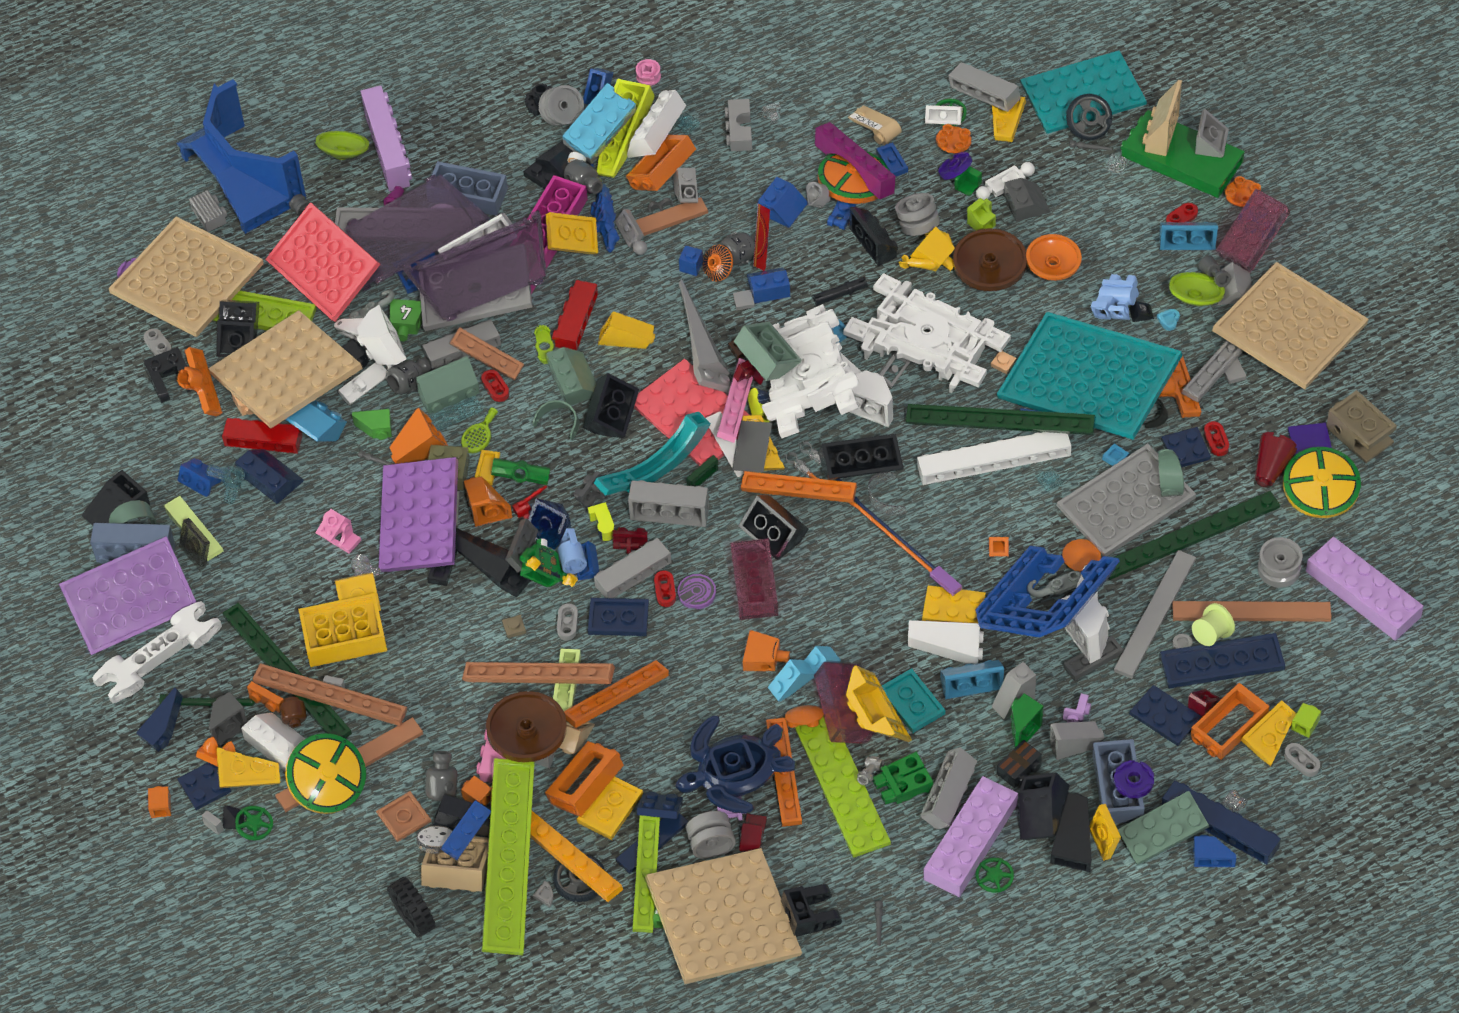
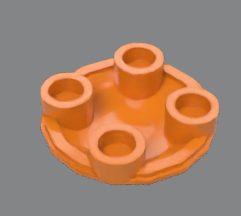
M945 124L943 129L936 135V143L938 147L948 153L964 152L971 145V132L966 128L962 129L951 124Z
M1238 176L1227 185L1225 197L1233 205L1240 207L1250 206L1260 199L1261 185Z
M1077 539L1069 542L1064 547L1062 557L1065 561L1064 563L1070 569L1082 572L1084 566L1091 560L1100 561L1101 552L1089 540Z
M815 705L794 707L786 712L785 720L790 728H795L799 725L816 727L819 725V720L824 716V710Z

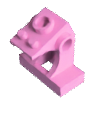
M332 509L325 513L323 521L316 531V534L349 554L361 542V537L353 533L351 520ZM339 533H342L340 541L335 539Z

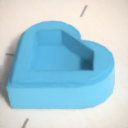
M1169 309L1157 314L1156 317L1165 330L1171 331L1176 328L1180 313L1176 309Z

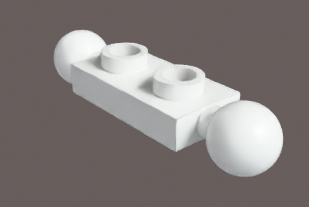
M1025 162L1021 165L1020 169L1014 165L985 181V186H981L976 190V197L985 200L990 197V193L995 197L1003 194L1004 182L1018 178L1025 179V176H1031L1035 171L1034 165L1030 162Z

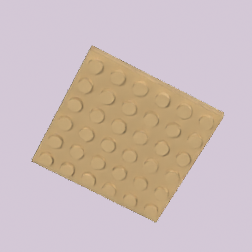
M175 217L109 287V292L198 337L219 314L220 301L231 300L264 263L263 259Z
M1276 262L1213 326L1212 331L1303 389H1306L1368 324L1369 319Z
M298 310L208 369L210 374L267 426L273 428L362 370L360 362Z
M762 848L646 875V882L684 984L801 956V948L791 930L788 915L785 914L781 897Z

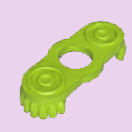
M539 325L534 331L536 336L535 348L540 362L548 364L546 353L554 349L550 336L551 330L546 325ZM544 342L550 344L547 350H541L539 346Z

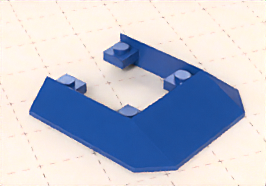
M1029 546L976 608L979 626L984 629L1033 637H1042L1065 628L1072 623L1111 576L1120 561L1118 558L1103 556L1100 561L1091 560L1081 572L1084 580L1067 600L1058 599L1048 612L1027 609L1026 607L1032 601L1027 590L1028 584L1036 580V583L1032 586L1034 588L1045 573L1055 574L1065 562L1061 555L1047 554L1043 547Z

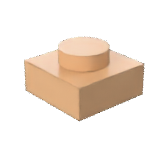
M1003 351L999 352L991 362V367L1007 374L1016 363L1017 358Z

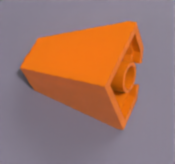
M420 408L415 410L389 447L392 452L391 458L396 464L428 459L431 445L448 446L442 433L436 429L431 423L430 417Z
M482 476L464 481L465 492L475 527L512 518L510 504Z

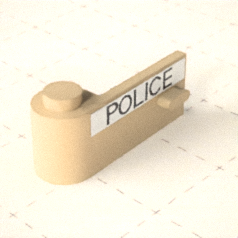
M864 105L857 108L848 117L853 122L872 130L874 140L878 144L886 145L902 132L896 120Z

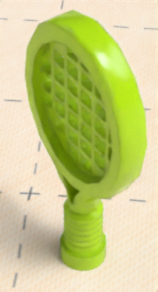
M491 407L489 409V413L483 422L470 426L463 433L461 445L462 447H468L469 453H478L488 446L491 440L489 423L498 413L495 408Z

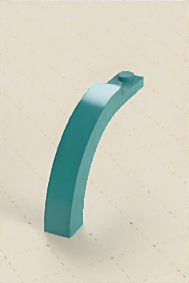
M700 412L685 415L674 435L655 454L630 469L597 477L594 484L607 496L622 491L629 493L632 481L642 480L654 483L676 468L693 451L711 423Z

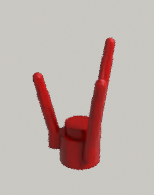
M547 485L533 492L524 500L512 505V509L517 514L518 519L521 517L529 519L557 511L554 508L529 513L531 507L528 501L545 490Z

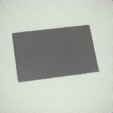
M741 421L732 470L763 473L772 423Z

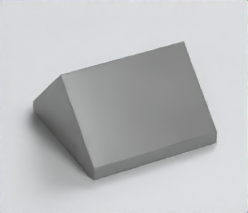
M1203 109L1201 114L1195 154L1221 158L1224 156L1229 129L1206 109Z
M1232 262L1221 269L1231 275V280L1224 287V297L1221 301L1217 302V305L1235 304L1252 287L1250 272Z

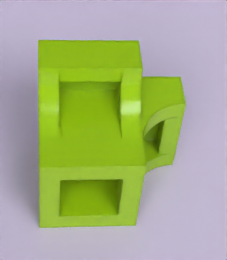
M979 198L967 208V224L975 230L996 226V215L992 213V202L987 198L985 200Z

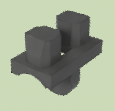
M596 471L593 476L586 475L583 479L585 487L583 489H576L573 493L575 499L581 502L587 509L593 505L596 499L604 500L606 497L594 484L596 478L601 477V472Z

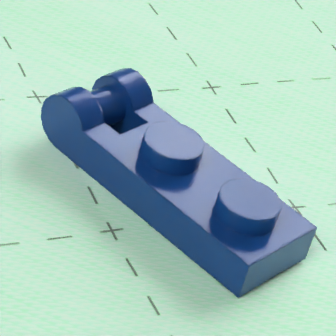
M838 201L828 218L827 225L832 227L835 225L839 229L845 230L850 220V207H856L857 204Z

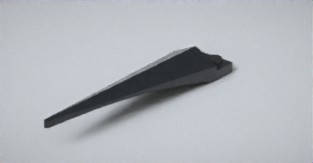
M562 140L536 158V161L524 170V177L545 189L553 175L564 178V170L567 164H569L567 161L568 156L574 151L564 145Z
M456 528L455 550L477 567L499 588L517 598L531 580L521 576V571L517 572L505 560L509 550Z

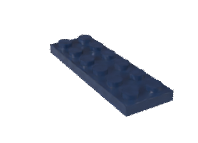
M1276 633L1215 642L1212 646L1197 645L1160 651V659L1168 689L1285 670V662Z

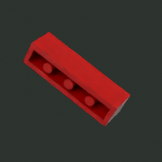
M576 280L574 286L570 287L569 300L565 301L564 313L558 319V329H555L552 339L555 341V347H566L577 351L598 296L597 284Z
M227 418L222 434L224 446L257 450L265 449L267 451L298 454L303 436L302 431L292 424H277L270 428L264 422L242 420L240 418Z

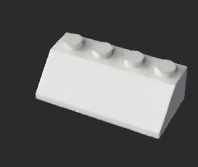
M665 90L659 94L658 99L651 106V110L643 119L642 124L635 131L630 141L627 152L628 158L656 154L686 107V104L676 90Z
M502 213L439 248L438 252L446 262L494 252L518 239L512 222L505 213Z
M272 712L255 715L241 728L244 739L272 762L279 763V767L283 771H286L288 758L294 748L305 740L303 736L289 727V725L284 724Z

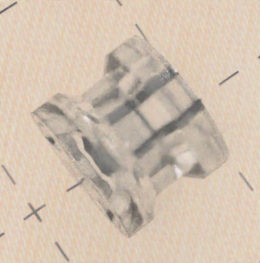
M1232 790L1224 798L1222 805L1225 808H1229L1232 812L1238 813L1245 808L1248 801L1244 797L1241 798L1236 790Z

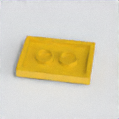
M553 212L546 214L548 250L583 254L598 253L596 218Z
M928 585L922 621L978 623L976 608L985 599L986 592L960 590L952 596L943 587Z
M614 777L582 817L577 818V823L612 840L641 799L643 790Z

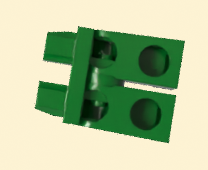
M916 751L888 766L881 767V773L873 777V784L876 789L884 786L888 787L887 790L880 792L881 798L886 805L892 802L900 804L922 793L931 792L933 780L927 769L924 768V764Z

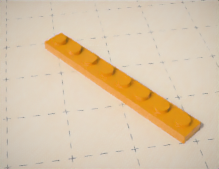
M532 811L531 839L607 902L623 890L622 885Z

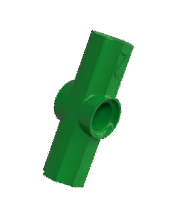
M494 458L491 475L511 478L518 483L527 481L548 485L550 468L531 465L523 460L515 462ZM523 469L525 474H519L516 470Z

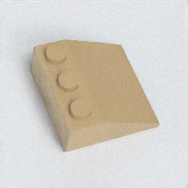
M1178 80L1159 99L1157 107H1153L1151 114L1153 119L1149 120L1147 126L1149 132L1148 134L1145 133L1143 138L1145 152L1162 156L1167 155L1179 117L1182 80Z
M474 836L458 860L442 851V846L428 845L421 865V886L482 892L487 873L489 838Z

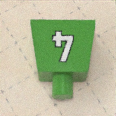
M393 299L390 303V322L396 329L400 341H406L408 334H418L422 325L421 301Z

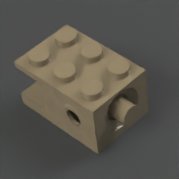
M1357 390L1341 402H1337L1329 410L1326 425L1332 434L1365 463L1372 460L1394 443L1389 435L1397 428L1395 423Z

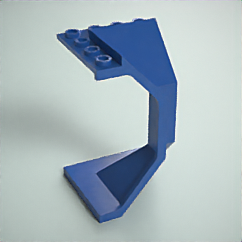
M232 79L219 87L215 84L213 85L203 120L204 128L178 141L177 145L180 147L181 155L185 162L189 160L188 157L196 153L215 176L240 221L242 231L246 234L291 209L289 202L295 195L302 194L306 198L298 155L295 151L283 157L275 158L235 150L225 140L224 137L245 127L236 88L237 83Z

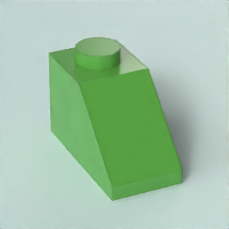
M390 409L352 412L354 425L373 439L384 440L387 437H392Z

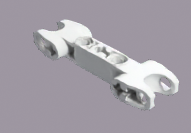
M202 601L184 607L172 616L170 623L173 627L147 643L126 660L120 655L112 657L92 677L93 682L96 686H102L110 681L117 683L108 694L109 700L112 703H117L122 699L132 696L144 686V680L141 677L189 643L194 649L200 648L222 627L221 621L218 618H213L206 622L197 621L206 611L205 604Z

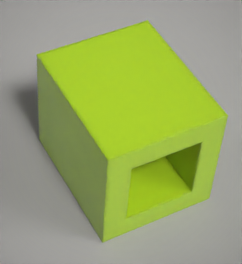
M1303 703L1292 720L1291 730L1309 738L1320 721L1321 711L1313 705Z

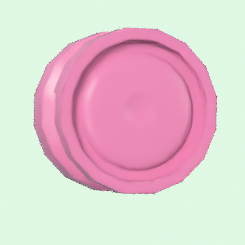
M651 59L640 61L636 66L637 81L650 86L658 83L661 79L659 63Z

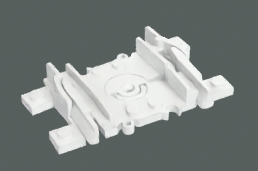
M884 273L873 286L874 291L886 296L877 308V319L872 317L870 322L866 323L851 317L843 330V335L863 342L861 350L864 351V359L868 360L873 351L880 353L882 358L885 353L889 355L891 351H897V359L904 358L917 364H923L925 371H931L932 367H934L939 372V380L943 378L949 380L952 374H954L949 384L950 393L954 391L960 380L979 388L987 374V369L975 364L985 349V345L1002 352L1011 340V335L993 327V320L985 318L981 322V320L970 316L969 312L966 315H960V307L954 308L940 300H935L934 293H928L925 297L923 292L917 289L912 291L911 282L905 281L901 285V281Z
M823 304L806 311V316L784 323L785 327L781 328L779 323L773 325L802 360L800 364L781 378L770 380L769 397L771 402L762 405L768 421L777 419L781 438L799 432L797 419L805 416L806 408L813 407L815 412L836 403L841 415L859 408L852 388L859 385V380L854 371H850L849 364L846 361L843 362L840 353L842 349L839 343L840 340L837 335H834L832 330L833 327L839 325V320L833 309L826 311Z

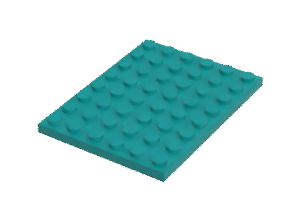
M1046 312L997 392L998 399L1042 412L1094 414L1096 416V429L1134 440L1183 355L1182 351Z

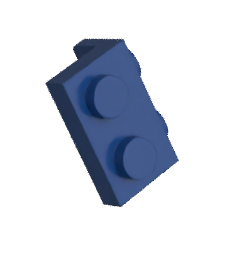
M195 458L182 464L178 475L180 483L205 497L210 495L211 487L220 483L224 478V474L217 471V469Z

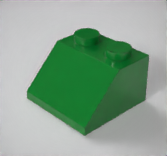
M1025 693L1020 698H1016L1011 705V729L1014 747H1017L1023 740L1028 742L1041 728L1043 722V705Z

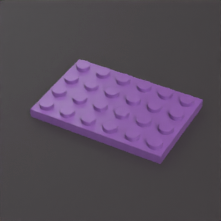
M456 457L383 465L379 550L380 572L455 565L458 459Z
M167 536L59 584L90 655L171 620L172 616L182 608L196 603Z

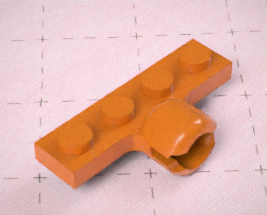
M189 347L185 350V354L190 367H184V370L179 371L177 376L178 384L184 389L197 392L204 414L219 416L222 414V410L203 350Z
M1183 356L1158 398L1174 397L1182 418L1199 417L1202 412L1199 402L1182 394L1183 388L1191 381Z

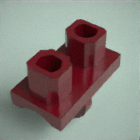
M618 527L617 530H613V549H626L627 554L631 553L632 550L640 549L648 542V531L645 528L628 531L625 527Z

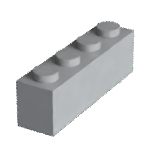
M962 62L948 75L950 87L1007 112L1021 99L1018 85Z
M491 319L480 322L475 326L464 328L467 332L494 347L501 345L500 335ZM456 333L422 345L424 356L431 364V370L466 356L468 358L471 357L450 345Z
M658 538L649 541L640 549L629 553L627 557L614 562L609 568L599 571L594 576L595 587L605 598H615L672 563L671 553Z
M961 747L947 752L920 815L922 819L936 829L950 827L953 823L956 810L961 805V798L968 788L969 779L975 771L974 768L977 760Z

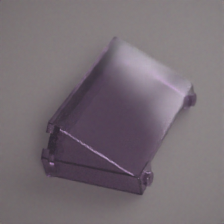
M434 174L425 179L426 183L360 220L357 221L355 218L346 223L345 233L381 264L361 289L362 293L370 290L372 283L380 284V282L491 220L490 217L442 175L436 177Z
M537 210L530 213L532 218L529 220L524 217L522 218L523 220L421 262L417 261V266L411 267L410 263L401 266L402 270L442 320L447 319V322L458 318V314L529 285H540L547 278L540 211Z

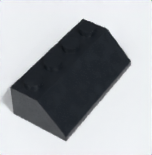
M896 434L823 443L819 450L822 470L828 480L904 469Z

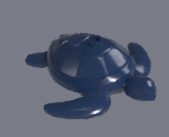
M712 716L699 726L691 740L690 754L693 759L700 762L698 771H690L683 774L676 782V788L682 793H691L700 786H703L707 790L706 797L717 807L734 813L745 814L752 812L754 806L750 802L736 797L757 790L771 778L774 772H790L796 768V762L790 756L781 757L780 750L774 746L782 738L783 729L778 724H775L766 730L762 738L749 735H735L724 738L710 747V739L720 723L719 716Z

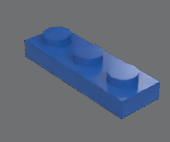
M475 800L442 845L441 850L455 860H458L490 816L491 810Z

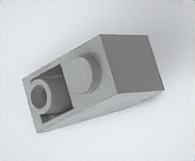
M677 168L673 175L674 193L680 203H698L695 168Z

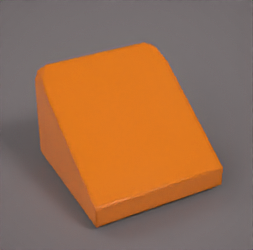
M989 537V556H1009V537Z

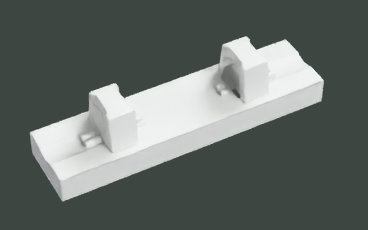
M375 362L340 388L338 393L347 404L351 405L385 380L388 370L383 365H377Z

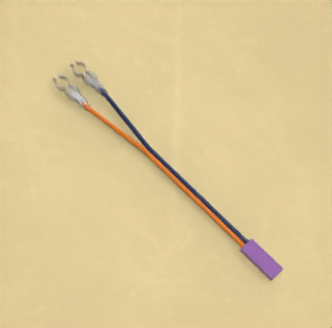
M803 441V445H809L811 447L810 451L802 450L801 444H798L802 453L808 454L811 461L821 466L818 450L812 449L809 442ZM789 452V455L796 457L795 462L789 461L787 454H784L787 463L794 464V468L798 472L803 473L809 478L819 479L806 466L803 460L797 459L796 453ZM856 496L854 498L855 502L849 503L930 572V577L952 596L962 590L960 583L940 566L935 567L863 505Z

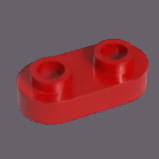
M1184 203L1167 215L1166 222H1191L1198 215V207L1193 203Z
M495 370L485 371L481 376V380L490 397L496 402L507 400L509 388L500 374Z
M1215 421L1207 423L1204 427V436L1211 453L1215 456L1226 455L1229 451V441L1223 426Z
M660 571L654 577L657 602L662 607H670L676 602L674 578L669 571Z

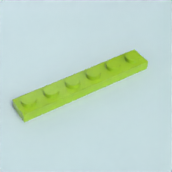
M640 815L632 932L653 933L655 903L645 878L647 874L657 872L660 817Z

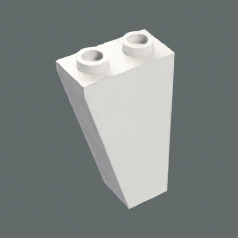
M909 620L908 646L962 663L978 664V660H982L983 648H979V643H983L984 631H980L979 623Z

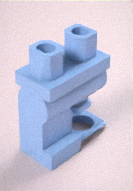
M1111 274L1109 280L1103 279V286L1099 290L1098 298L1090 306L1094 316L1099 319L1130 320L1128 305H1134L1136 297L1139 295L1136 276L1128 275L1126 280H1122L1119 275Z

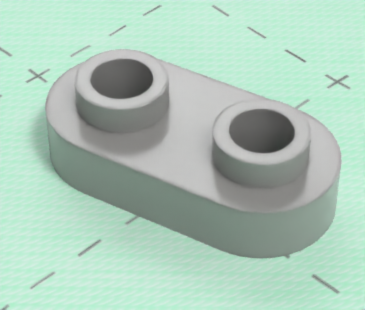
M149 329L145 332V344L155 356L172 349L170 343L160 330Z
M564 604L558 610L557 634L560 639L568 641L572 640L577 634L578 610L573 604Z
M1291 743L1285 748L1284 757L1286 761L1303 775L1313 777L1319 773V759L1302 745ZM1296 753L1298 756L1293 757L1291 754ZM1310 765L1313 769H1307L1306 766Z

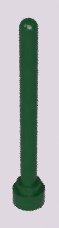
M160 694V704L168 694ZM183 698L181 706H213L217 698ZM236 698L242 706L255 705L252 699Z

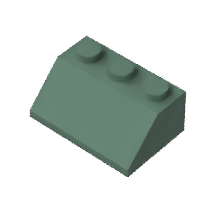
M769 321L744 325L734 340L739 350L748 358L750 363L766 381L781 378L802 361Z
M566 347L547 352L549 369L564 402L573 405L591 399L596 381L583 352Z
M468 356L416 377L419 398L428 414L438 413L447 406H455L460 401L466 398H474L480 393L479 384Z

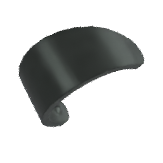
M1159 398L1155 404L1161 406L1162 411L1155 420L1147 422L1145 428L1159 427L1167 421V409Z

